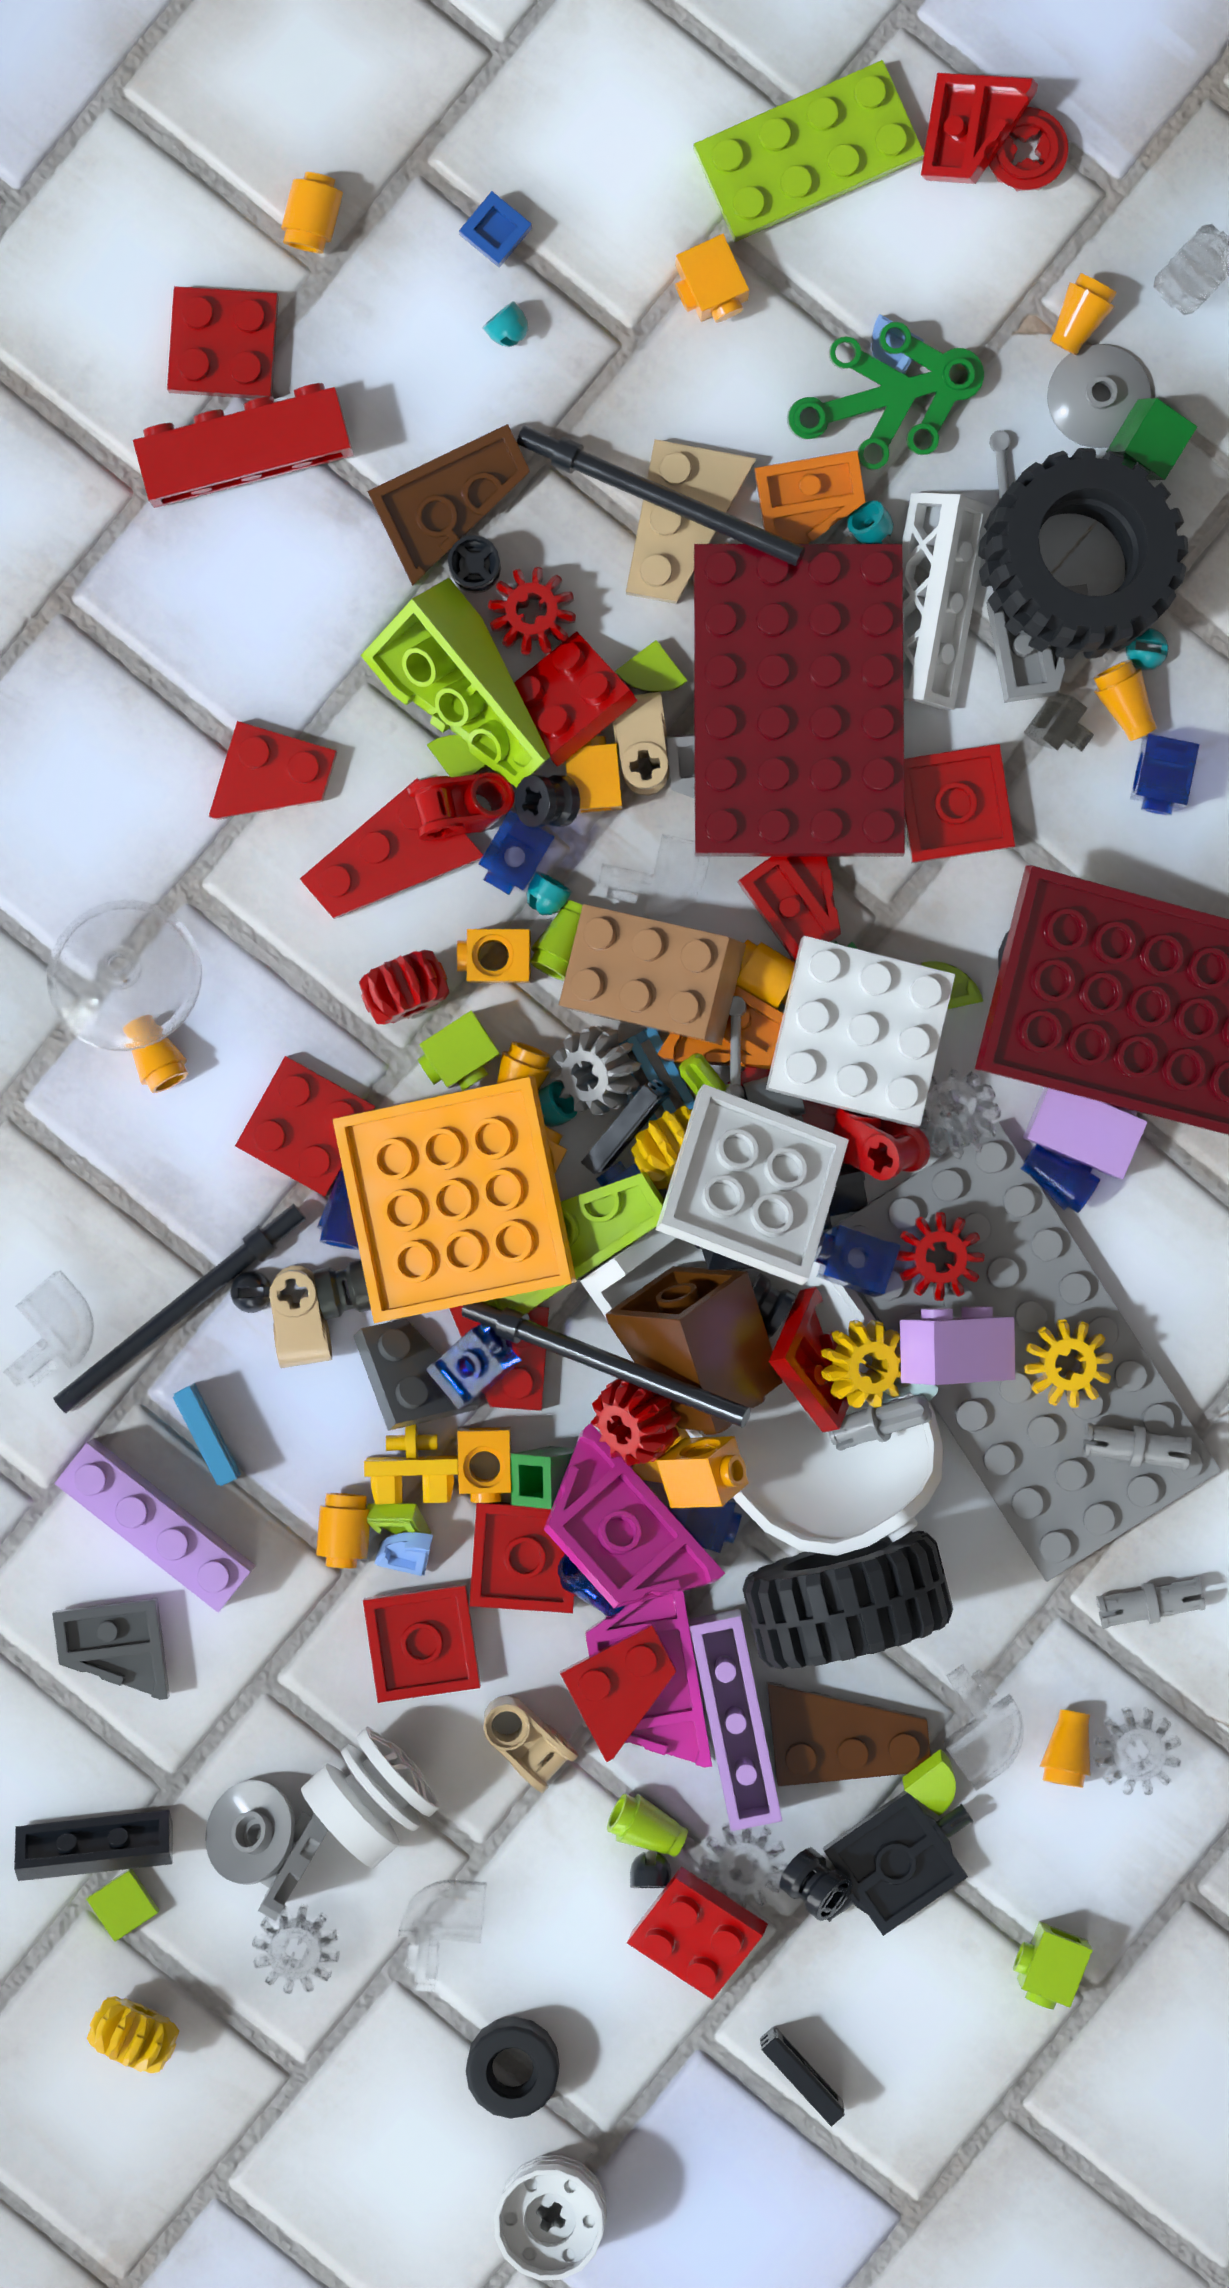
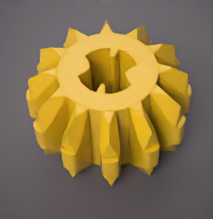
M686 1106L679 1107L674 1113L664 1111L661 1118L649 1120V1127L638 1132L635 1136L637 1142L631 1149L635 1158L634 1162L641 1173L646 1172L657 1190L664 1188L668 1190L692 1109L689 1110Z
M872 1319L866 1327L858 1320L850 1321L848 1327L849 1336L838 1330L832 1332L833 1340L838 1346L835 1350L826 1348L821 1351L824 1358L833 1361V1364L823 1369L821 1374L824 1379L834 1381L830 1390L833 1396L839 1399L847 1397L848 1404L854 1408L862 1407L865 1401L874 1408L882 1407L883 1392L893 1398L900 1396L898 1387L894 1384L896 1378L901 1379V1367H899L901 1354L900 1347H897L900 1341V1334L893 1329L884 1331L883 1323ZM865 1355L872 1356L871 1365L866 1364V1361L862 1359ZM860 1363L865 1364L868 1368L867 1372L862 1373L859 1371Z
M1058 1319L1056 1325L1058 1337L1054 1338L1051 1331L1042 1326L1038 1329V1334L1047 1343L1042 1349L1033 1343L1026 1345L1025 1350L1032 1355L1039 1356L1040 1361L1025 1364L1023 1370L1026 1374H1043L1031 1385V1389L1035 1393H1040L1053 1384L1048 1394V1403L1056 1406L1060 1402L1064 1390H1066L1069 1406L1076 1408L1079 1407L1080 1403L1079 1389H1082L1091 1400L1099 1397L1097 1390L1090 1384L1093 1378L1102 1383L1110 1382L1111 1376L1097 1370V1364L1112 1362L1113 1355L1109 1352L1094 1353V1350L1100 1347L1106 1340L1101 1333L1093 1335L1084 1342L1088 1333V1323L1079 1321L1071 1337L1067 1320ZM1071 1349L1076 1350L1078 1354L1074 1356V1359L1081 1362L1079 1370L1077 1372L1069 1370L1065 1377H1061L1058 1372L1062 1368L1055 1364L1056 1358L1059 1354L1068 1356Z
M113 1996L107 1997L98 2011H95L86 2039L97 2052L108 2056L110 2060L117 2061L125 2067L129 2066L140 2072L146 2071L151 2074L160 2072L165 2063L171 2058L177 2045L175 2042L179 2029L168 2017L160 2015L156 2010L149 2009L141 2003L132 2002L127 1998L121 1999Z

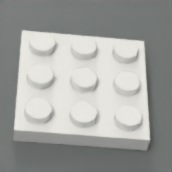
M803 936L799 945L766 1090L916 1128L919 1127L922 1121L955 974Z
M703 1084L694 1102L655 1230L803 1285L809 1279L849 1140Z

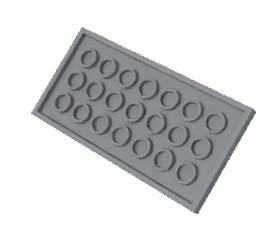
M999 1122L994 1123L870 1202L867 1206L834 1225L831 1229L823 1232L878 1320L883 1323L886 1331L893 1329L900 1334V1320L921 1319V1309L952 1308L953 1317H961V1307L992 1306L993 1316L1014 1317L1015 1380L936 1385L938 1392L930 1401L1046 1582L1221 1472V1469ZM936 1212L945 1213V1231L947 1232L957 1217L965 1219V1226L958 1237L961 1239L969 1233L977 1232L980 1240L966 1247L967 1252H981L985 1255L983 1262L967 1261L966 1268L975 1271L979 1275L978 1281L972 1282L963 1275H960L957 1279L965 1292L960 1297L952 1292L949 1283H944L945 1296L943 1301L934 1300V1282H930L922 1296L915 1294L913 1290L921 1275L918 1274L910 1280L902 1281L899 1273L913 1266V1262L895 1259L896 1251L912 1252L914 1246L900 1238L901 1232L907 1231L919 1238L922 1234L915 1225V1219L919 1216L927 1221L930 1230H935L934 1217ZM942 1241L933 1244L935 1251L927 1250L926 1261L934 1263L936 1271L946 1269L944 1262L951 1264L953 1252L945 1250ZM1058 1319L1067 1320L1071 1337L1079 1321L1088 1323V1333L1084 1342L1093 1335L1101 1333L1106 1340L1100 1347L1094 1350V1353L1109 1352L1113 1355L1112 1362L1097 1364V1370L1111 1376L1110 1382L1102 1383L1093 1378L1090 1384L1097 1390L1099 1397L1091 1400L1082 1389H1079L1080 1403L1079 1407L1076 1408L1069 1406L1066 1390H1064L1061 1400L1056 1406L1048 1403V1394L1053 1384L1044 1391L1035 1393L1031 1389V1385L1043 1374H1026L1023 1370L1025 1364L1040 1361L1039 1356L1032 1355L1025 1350L1026 1345L1033 1343L1042 1349L1047 1343L1038 1334V1329L1042 1326L1050 1330L1054 1338L1058 1337L1056 1327ZM1071 1349L1068 1356L1059 1354L1056 1358L1055 1364L1062 1368L1058 1372L1061 1377H1065L1069 1370L1076 1372L1079 1370L1081 1362L1074 1359V1356L1078 1354L1076 1350ZM1093 1423V1425L1132 1430L1134 1426H1141L1146 1428L1147 1433L1183 1438L1191 1437V1454H1187V1458H1190L1188 1469L1185 1471L1180 1468L1142 1463L1140 1468L1129 1466L1126 1460L1090 1455L1083 1456V1439L1089 1440L1087 1435H1084L1086 1424Z

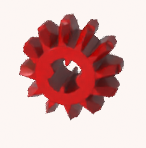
M541 567L534 568L532 582L525 583L523 572L520 569H516L513 571L514 581L517 585L514 590L506 582L499 581L496 584V589L502 596L507 598V601L495 599L490 600L488 603L490 611L506 614L494 619L490 623L493 632H499L511 628L502 640L503 646L507 649L512 647L519 637L523 638L521 644L523 656H530L532 641L539 640L542 652L549 654L552 651L551 644L547 638L549 634H552L558 641L563 643L568 639L567 632L557 625V622L571 624L576 621L575 613L558 609L574 601L573 593L569 591L554 596V593L562 584V578L559 575H555L548 581L546 586L542 585L543 569ZM530 600H538L540 610L547 608L546 615L537 616L535 624L525 623L523 613L518 615L519 608H527Z
M429 950L414 951L384 962L383 965L373 968L369 973L363 975L359 981L362 991L361 997L368 1013H371L377 1024L382 1025L394 1024L400 1020L409 1019L416 1014L423 1013L425 1010L437 1006L450 993L446 981L448 978L441 962H438L434 952Z
M936 1212L934 1217L935 1230H930L927 1221L919 1216L915 1219V1225L922 1234L919 1238L910 1232H901L900 1238L914 1246L912 1252L903 1250L895 1252L896 1260L913 1262V1266L902 1270L899 1276L902 1281H907L918 1274L921 1275L913 1290L918 1296H922L930 1282H934V1300H944V1283H949L952 1292L960 1297L965 1293L963 1286L957 1279L960 1275H963L972 1282L978 1281L979 1275L975 1271L966 1268L967 1261L983 1262L985 1255L981 1252H967L966 1247L980 1240L977 1232L969 1233L961 1239L958 1237L965 1226V1219L957 1217L947 1232L945 1231V1213ZM942 1241L944 1249L953 1252V1259L951 1264L944 1262L946 1269L936 1271L935 1264L926 1261V1253L928 1249L935 1251L933 1244Z
M616 1379L606 1385V1389L601 1391V1394L592 1403L596 1416L591 1421V1424L600 1429L602 1435L598 1442H606L610 1446L611 1458L622 1457L624 1462L631 1466L640 1463L646 1464L649 1461L654 1462L665 1455V1451L680 1436L675 1426L681 1417L671 1410V1399L621 1379Z

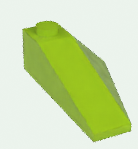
M450 578L412 598L360 655L394 697L405 705L414 702L432 716L430 723L441 732L450 729L468 743L469 752L499 775L505 777L516 788L524 777L533 775L550 758L482 617Z

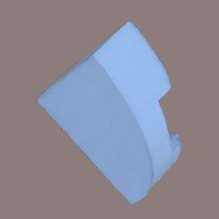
M879 314L872 333L873 357L905 374L913 360L902 353H886L880 347L879 333L885 325L893 321ZM891 328L887 331L885 339L890 347L899 348L904 342V335L899 329ZM911 333V336L915 337L916 339L922 342L924 341L920 337Z
M407 1532L389 1536L379 1545L374 1564L380 1567L425 1576L433 1535Z

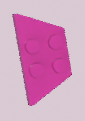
M591 1423L588 1424L578 1437L544 1527L545 1532L613 1608L712 1584L719 1580L725 1572L633 1469L624 1462L623 1458H611L610 1446L606 1442H598L601 1434Z
M680 1591L618 1607L585 1631L588 1654L590 1656L645 1626L653 1624L676 1668V1673L625 1743L629 1742L655 1753L668 1754L691 1761L695 1765L704 1768L712 1767L684 1592Z

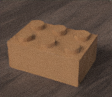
M583 904L559 1006L577 1012L722 1045L746 944L723 935Z

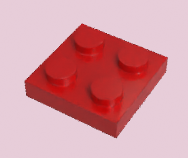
M174 286L167 381L168 392L250 399L272 396L278 294Z
M578 631L574 632L568 637L566 642H562L514 682L550 755V759L557 767L638 701L628 686Z
M1000 744L904 759V818L911 863L1015 847Z
M285 1056L235 1147L326 1197L342 1169L333 1119L373 1111L376 1106Z
M498 1502L476 1504L469 1606L573 1614L576 1565L544 1530L551 1509L515 1506L512 1503Z
M466 1583L363 1599L378 1703L481 1687Z
M681 1866L632 1930L626 1943L713 2000L763 1937L768 1923Z

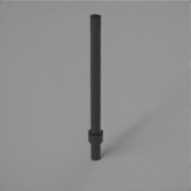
M523 426L518 435L517 444L551 459L552 466L570 474L575 470L796 567L804 556L805 547L583 451L584 446L571 439L562 437L558 440L528 426Z
M293 1203L264 1228L258 1225L242 1238L243 1245L53 1397L58 1407L64 1413H68L258 1259L260 1262H263L278 1249L275 1244L306 1220L301 1210Z
M484 1302L463 1305V1317L495 1329L496 1335L514 1343L523 1340L741 1428L749 1420L751 1409L747 1406L529 1321V1315L511 1307H506L502 1310Z

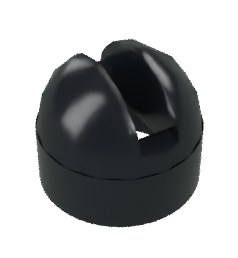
M248 1271L242 1273L232 1283L230 1290L231 1299L234 1305L241 1311L247 1313L261 1311L270 1303L269 1296L272 1284L260 1272ZM263 1287L264 1297L238 1298V1288Z
M645 1852L638 1855L631 1864L630 1888H665L671 1880L670 1863L659 1852H656L655 1865H647Z

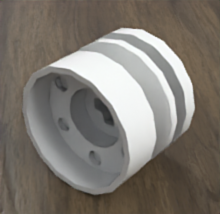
M367 1726L356 1738L366 1755L349 1744L341 1751L351 1771L348 1776L338 1768L327 1763L302 1786L301 1791L313 1812L333 1836L358 1860L368 1867L375 1868L399 1846L400 1841L390 1824L392 1819L407 1829L415 1831L421 1822L411 1805L423 1815L430 1817L439 1809L440 1804L427 1785L425 1776L409 1756L396 1744L387 1741L378 1732Z
M563 2155L539 2156L522 2164L507 2180L494 2215L495 2239L503 2257L519 2273L537 2280H562L581 2271L596 2255L607 2220L606 2196L598 2178L582 2162ZM554 2202L559 2203L562 2206L560 2216L563 2219L555 2217L551 2223L543 2219L545 2210L541 2205L549 2208Z

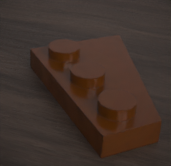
M508 424L367 491L412 586L453 547L455 542L460 540L530 472Z
M767 1681L778 1787L908 1774L931 1756L926 1717L866 1703L851 1702L834 1698L831 1695L813 1691L807 1692Z

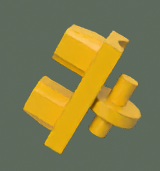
M417 1424L405 1427V1435H386V1451L406 1450V1456L367 1457L364 1460V1477H371V1489L375 1504L403 1503V1476L422 1475L423 1503H448L451 1501L454 1475H458V1455L418 1456V1450H438L437 1434L418 1435Z

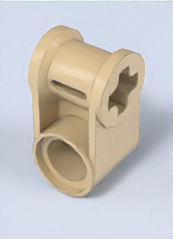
M661 692L634 695L638 701L613 721L615 743L619 746L624 781L632 792L639 795L650 796L658 793L665 787L669 777L665 743L667 732ZM649 758L651 766H660V768L652 770V779L642 780L639 772H631V770L639 768V759Z
M291 1265L283 1268L273 1280L269 1296L274 1320L275 1347L280 1368L331 1361L333 1356L327 1320L323 1318L314 1273L302 1265ZM289 1279H295L298 1287H307L308 1291L303 1293L299 1303H293L291 1295H282L281 1291L286 1288Z
M507 1695L497 1697L485 1709L483 1719L485 1737L537 1791L544 1793L548 1788L547 1781L567 1760L573 1762L579 1756L577 1751L561 1734L547 1723L545 1724L518 1698ZM509 1711L519 1716L522 1723L516 1732L506 1735L495 1730L492 1721L500 1712Z

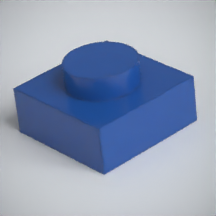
M491 191L461 227L459 235L500 268L530 232L532 224Z

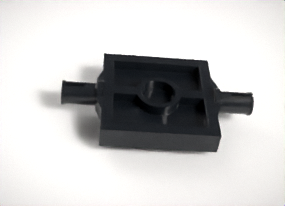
M903 1791L824 1846L823 1850L834 1867L851 1879L853 1884L847 1900L827 1920L831 1922L833 1918L852 1905H855L858 1909L869 1915L880 1933L884 1936L968 1877L967 1873L953 1855L948 1839L968 1824L974 1822L962 1803L936 1821L921 1809L912 1795Z

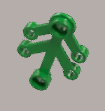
M891 322L885 325L879 333L880 347L889 354L902 353L931 371L914 377H908L862 351L859 343L854 338L840 337L829 348V358L832 364L840 369L850 368L880 386L825 403L814 397L799 399L792 404L787 413L788 427L795 436L801 439H814L822 435L831 422L886 407L870 438L864 440L857 449L861 466L869 470H875L887 463L889 458L888 447L914 399L936 392L921 424L913 426L908 431L906 437L907 446L913 453L917 455L930 454L938 446V431L954 402L972 397L982 386L984 368L976 354L964 348H954L941 353L911 336L910 330L903 323ZM891 328L899 329L904 335V342L899 348H892L886 342V333ZM841 343H848L854 349V358L849 363H843L836 357V348ZM955 364L963 365L967 369L968 377L963 384H955L950 379L949 372ZM805 408H812L818 413L819 421L813 428H806L800 422V413ZM919 429L927 430L932 436L931 445L924 450L917 448L913 441L914 434ZM869 444H876L882 450V458L876 464H870L864 458V449Z

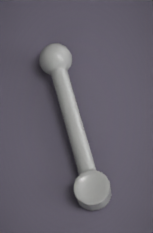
M999 430L991 435L989 444L990 448L996 452L999 498H1001L1009 488L1006 450L1010 446V436L1005 431Z
M734 996L729 1016H731L730 1086L725 1092L744 1099L746 1093L745 1089L741 1086V1016L745 1014L747 1006L743 998Z

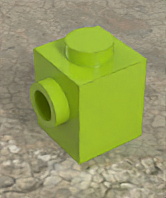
M471 1010L421 1042L419 1045L425 1054L417 1060L433 1085L442 1080L447 1088H451L458 1083L461 1090L464 1091L489 1075L484 1066L501 1054Z
M1039 1921L1031 1944L1025 1941L1021 1944L1013 1966V1971L1019 1973L1017 1980L1021 1989L1027 1991L1025 1998L1048 2009H1054L1056 2003L1070 2008L1093 1951L1088 1940Z

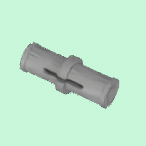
M1093 1423L1086 1424L1084 1435H1087L1089 1440L1083 1439V1456L1090 1455L1126 1460L1129 1466L1140 1468L1142 1463L1180 1468L1185 1471L1188 1469L1190 1458H1187V1454H1191V1437L1183 1438L1147 1433L1146 1428L1141 1426H1134L1132 1430L1093 1425Z
M1199 1577L1155 1587L1152 1582L1143 1583L1139 1590L1108 1596H1096L1097 1607L1101 1611L1098 1613L1103 1629L1148 1619L1149 1624L1160 1622V1617L1194 1610H1205V1599L1201 1598L1203 1589Z

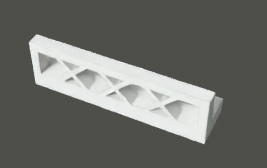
M911 492L902 541L903 662L909 659L913 666L909 688H904V701H916L938 709L950 710L955 709L980 570L979 542L986 533L984 525L991 508L989 505L961 494ZM927 506L941 507L939 524L927 536L923 529ZM927 556L931 563L930 574L918 587L914 580L915 569ZM918 608L922 614L920 628L909 638L905 631L907 616Z

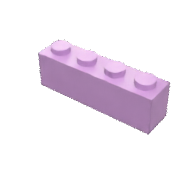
M95 1438L83 1446L54 1483L218 1613L256 1566Z
M740 1609L689 1619V1625L731 1831L781 1822L782 1816Z

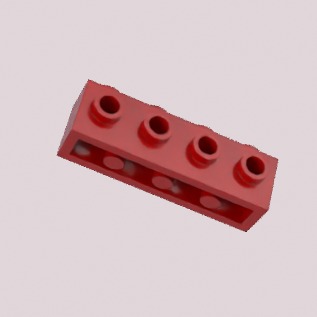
M323 383L310 384L294 390V398L275 402L273 396L261 397L244 403L245 410L237 413L224 415V411L221 409L211 410L194 416L195 424L174 429L173 423H162L144 429V437L134 439L133 444L148 501L154 508L354 456L335 387L325 389Z

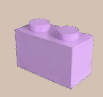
M1044 1088L1023 1139L1114 1178L1124 1179L1147 1121L1136 1117V1111Z
M992 1306L961 1307V1317H953L952 1308L921 1309V1319L900 1320L901 1383L943 1385L1015 1380L1014 1317L993 1316Z

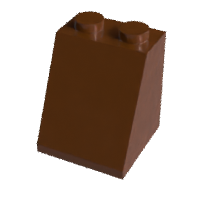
M672 1266L605 1314L608 1324L635 1363L747 1406L750 1409L762 1404L766 1399L765 1396L783 1383L781 1377L768 1362L773 1350L747 1271L708 1270L707 1268ZM674 1400L670 1404L671 1410L681 1417L676 1423L679 1429L702 1431L706 1435L721 1433L732 1426L729 1422Z

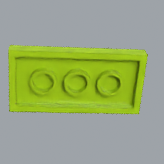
M883 60L693 144V150L734 242L781 223L924 158V151Z

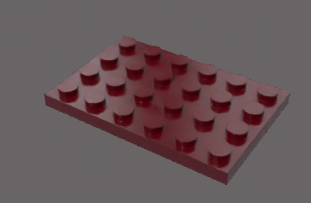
M694 544L695 857L904 856L902 544H799L805 547V553L797 567L746 544Z
M1026 865L975 1070L1229 1136V919L1033 865Z

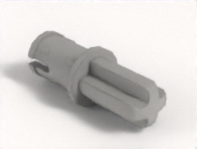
M923 1395L882 1405V1407L878 1408L868 1405L867 1409L849 1415L846 1414L839 1430L828 1431L832 1444L836 1445V1449L840 1451L873 1440L886 1442L891 1438L893 1432L929 1422L932 1413L929 1408V1402Z

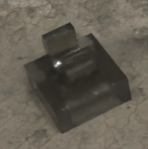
M1059 692L1055 696L1048 697L1024 731V734L1038 745L1057 751L1062 744H1065L1071 749L1075 747L1082 752L1094 736L1091 731L1078 723L1088 708L1073 696Z

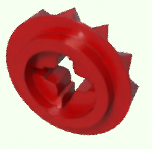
M1027 107L988 166L998 182L1014 188L1017 192L1034 189L1039 191L1057 179L1065 166L1068 157L1066 133L1059 121L1051 114L1038 108ZM1040 134L1041 137L1035 149V154L1039 160L1034 162L1032 159L1026 158L1014 166L1012 163L1018 148L1013 143L1014 140L1012 138L1026 143L1030 139L1034 140Z

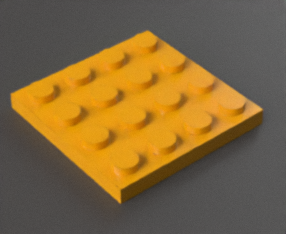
M526 1077L333 1119L374 1323L577 1282L535 1077Z

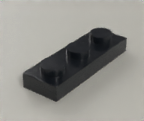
M170 1810L15 1826L14 1870L18 1881L173 1864V1821Z

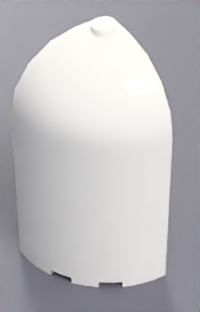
M654 1229L606 1261L580 1282L606 1317L605 1314L672 1266L707 1269L708 1267L702 1249H697L694 1244ZM821 1242L818 1245L809 1279L803 1285L760 1269H722L747 1271L751 1285L761 1273L770 1279L772 1287L779 1291L787 1289L796 1294V1297L799 1290L817 1287L823 1302L816 1305L815 1311L823 1333L838 1330L849 1336L848 1327L850 1321L858 1320L866 1327L872 1319L875 1320ZM792 1306L778 1330L769 1339L772 1350H774ZM865 1355L862 1358L866 1361V1364H872V1356ZM859 1364L860 1372L865 1373L868 1371L865 1364ZM896 1378L894 1384L901 1381V1379ZM784 1381L765 1396L766 1399L762 1404L751 1408L749 1420L743 1428L732 1424L727 1430L713 1435L703 1434L702 1431L685 1429L691 1438L735 1436L740 1455L746 1465V1476L749 1484L733 1498L766 1533L805 1552L838 1556L868 1547L887 1535L892 1542L902 1538L918 1525L914 1516L929 1503L942 1480L943 1443L930 1402L929 1408L931 1409L932 1417L929 1422L893 1432L891 1438L886 1442H879L878 1440L868 1441L842 1451L837 1450L836 1445L832 1444L829 1432H822ZM908 1393L903 1397H898L886 1404H883V1406L914 1397L915 1395H913L912 1393ZM865 1401L860 1408H854L849 1405L846 1414L849 1415L867 1409L869 1404Z

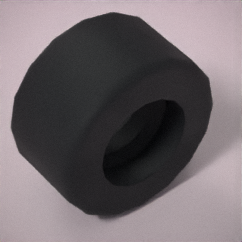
M519 2017L497 2019L482 2028L471 2043L465 2070L468 2089L476 2102L493 2115L509 2119L529 2116L544 2107L555 2092L560 2063L557 2046L551 2036L534 2021ZM505 2049H520L527 2053L532 2060V2075L527 2082L520 2086H506L499 2082L493 2073V2061L498 2053Z

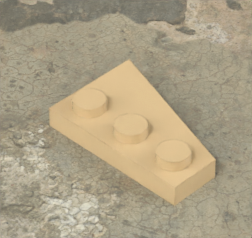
M655 439L647 479L727 513L754 466L756 458ZM643 500L626 595L677 604L694 573V544H710L716 531Z

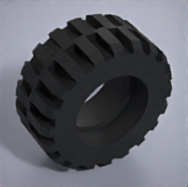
M1078 448L1070 458L1065 451L1051 454L1042 464L1033 463L1021 473L1015 482H1012L986 520L984 528L987 532L979 542L978 556L981 559H985V564L979 570L981 584L984 587L992 586L994 591L987 601L994 613L1004 610L1010 618L1005 627L1015 637L1021 630L1032 637L1028 646L1040 652H1043L1048 645L1057 647L1056 656L1066 659H1073L1078 652H1083L1086 659L1102 657L1109 649L1117 652L1129 646L1138 636H1142L1158 620L1176 598L1175 590L1183 583L1187 567L1180 563V561L1188 554V537L1177 535V530L1184 523L1180 509H1169L1165 501L1171 493L1162 482L1154 487L1146 479V476L1150 473L1148 469L1138 462L1132 469L1123 465L1124 455L1108 451L1100 459L1096 458L1094 448ZM1067 513L1084 515L1098 521L1114 535L1121 547L1125 561L1124 581L1115 592L1104 596L1083 595L1068 589L1053 577L1043 561L1039 545L1040 529L1050 517Z
M919 1530L915 1532L910 1531L894 1542L887 1535L868 1547L838 1556L802 1552L792 1557H786L777 1560L773 1564L762 1566L757 1571L748 1574L742 1588L759 1657L769 1667H775L776 1669L825 1665L830 1662L850 1660L858 1656L874 1654L891 1647L901 1646L917 1638H924L931 1635L933 1631L944 1628L949 1623L953 1612V1605L937 1542L927 1532Z

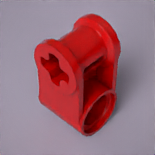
M491 772L458 777H431L415 782L407 789L409 797L416 801L421 827L418 828L417 832L419 839L424 841L486 831L512 808L514 803V791L511 784L505 777ZM476 795L484 797L489 802L491 811L479 804Z
M837 1108L832 1133L849 1140L842 1163L850 1164L881 1181L895 1178L901 1170L913 1172L922 1169L927 1164L930 1158V1145L926 1135L918 1127Z

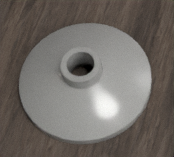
M1106 344L1084 346L1080 348L1077 355L1068 354L1054 370L1047 391L1049 412L1057 428L1068 439L1090 448H1108L1137 400L1151 398L1150 383L1141 364L1128 352ZM1097 384L1106 385L1111 393L1110 399L1104 402L1097 401L1092 395V388Z
M248 1780L232 1786L218 1799L208 1818L205 1841L210 1862L223 1878L243 1885L256 1884L271 1877L283 1865L291 1850L295 1833L294 1814L287 1797L281 1790L270 1783ZM261 1829V1834H260V1837H259V1839H258V1841H257V1834H258L259 1830Z

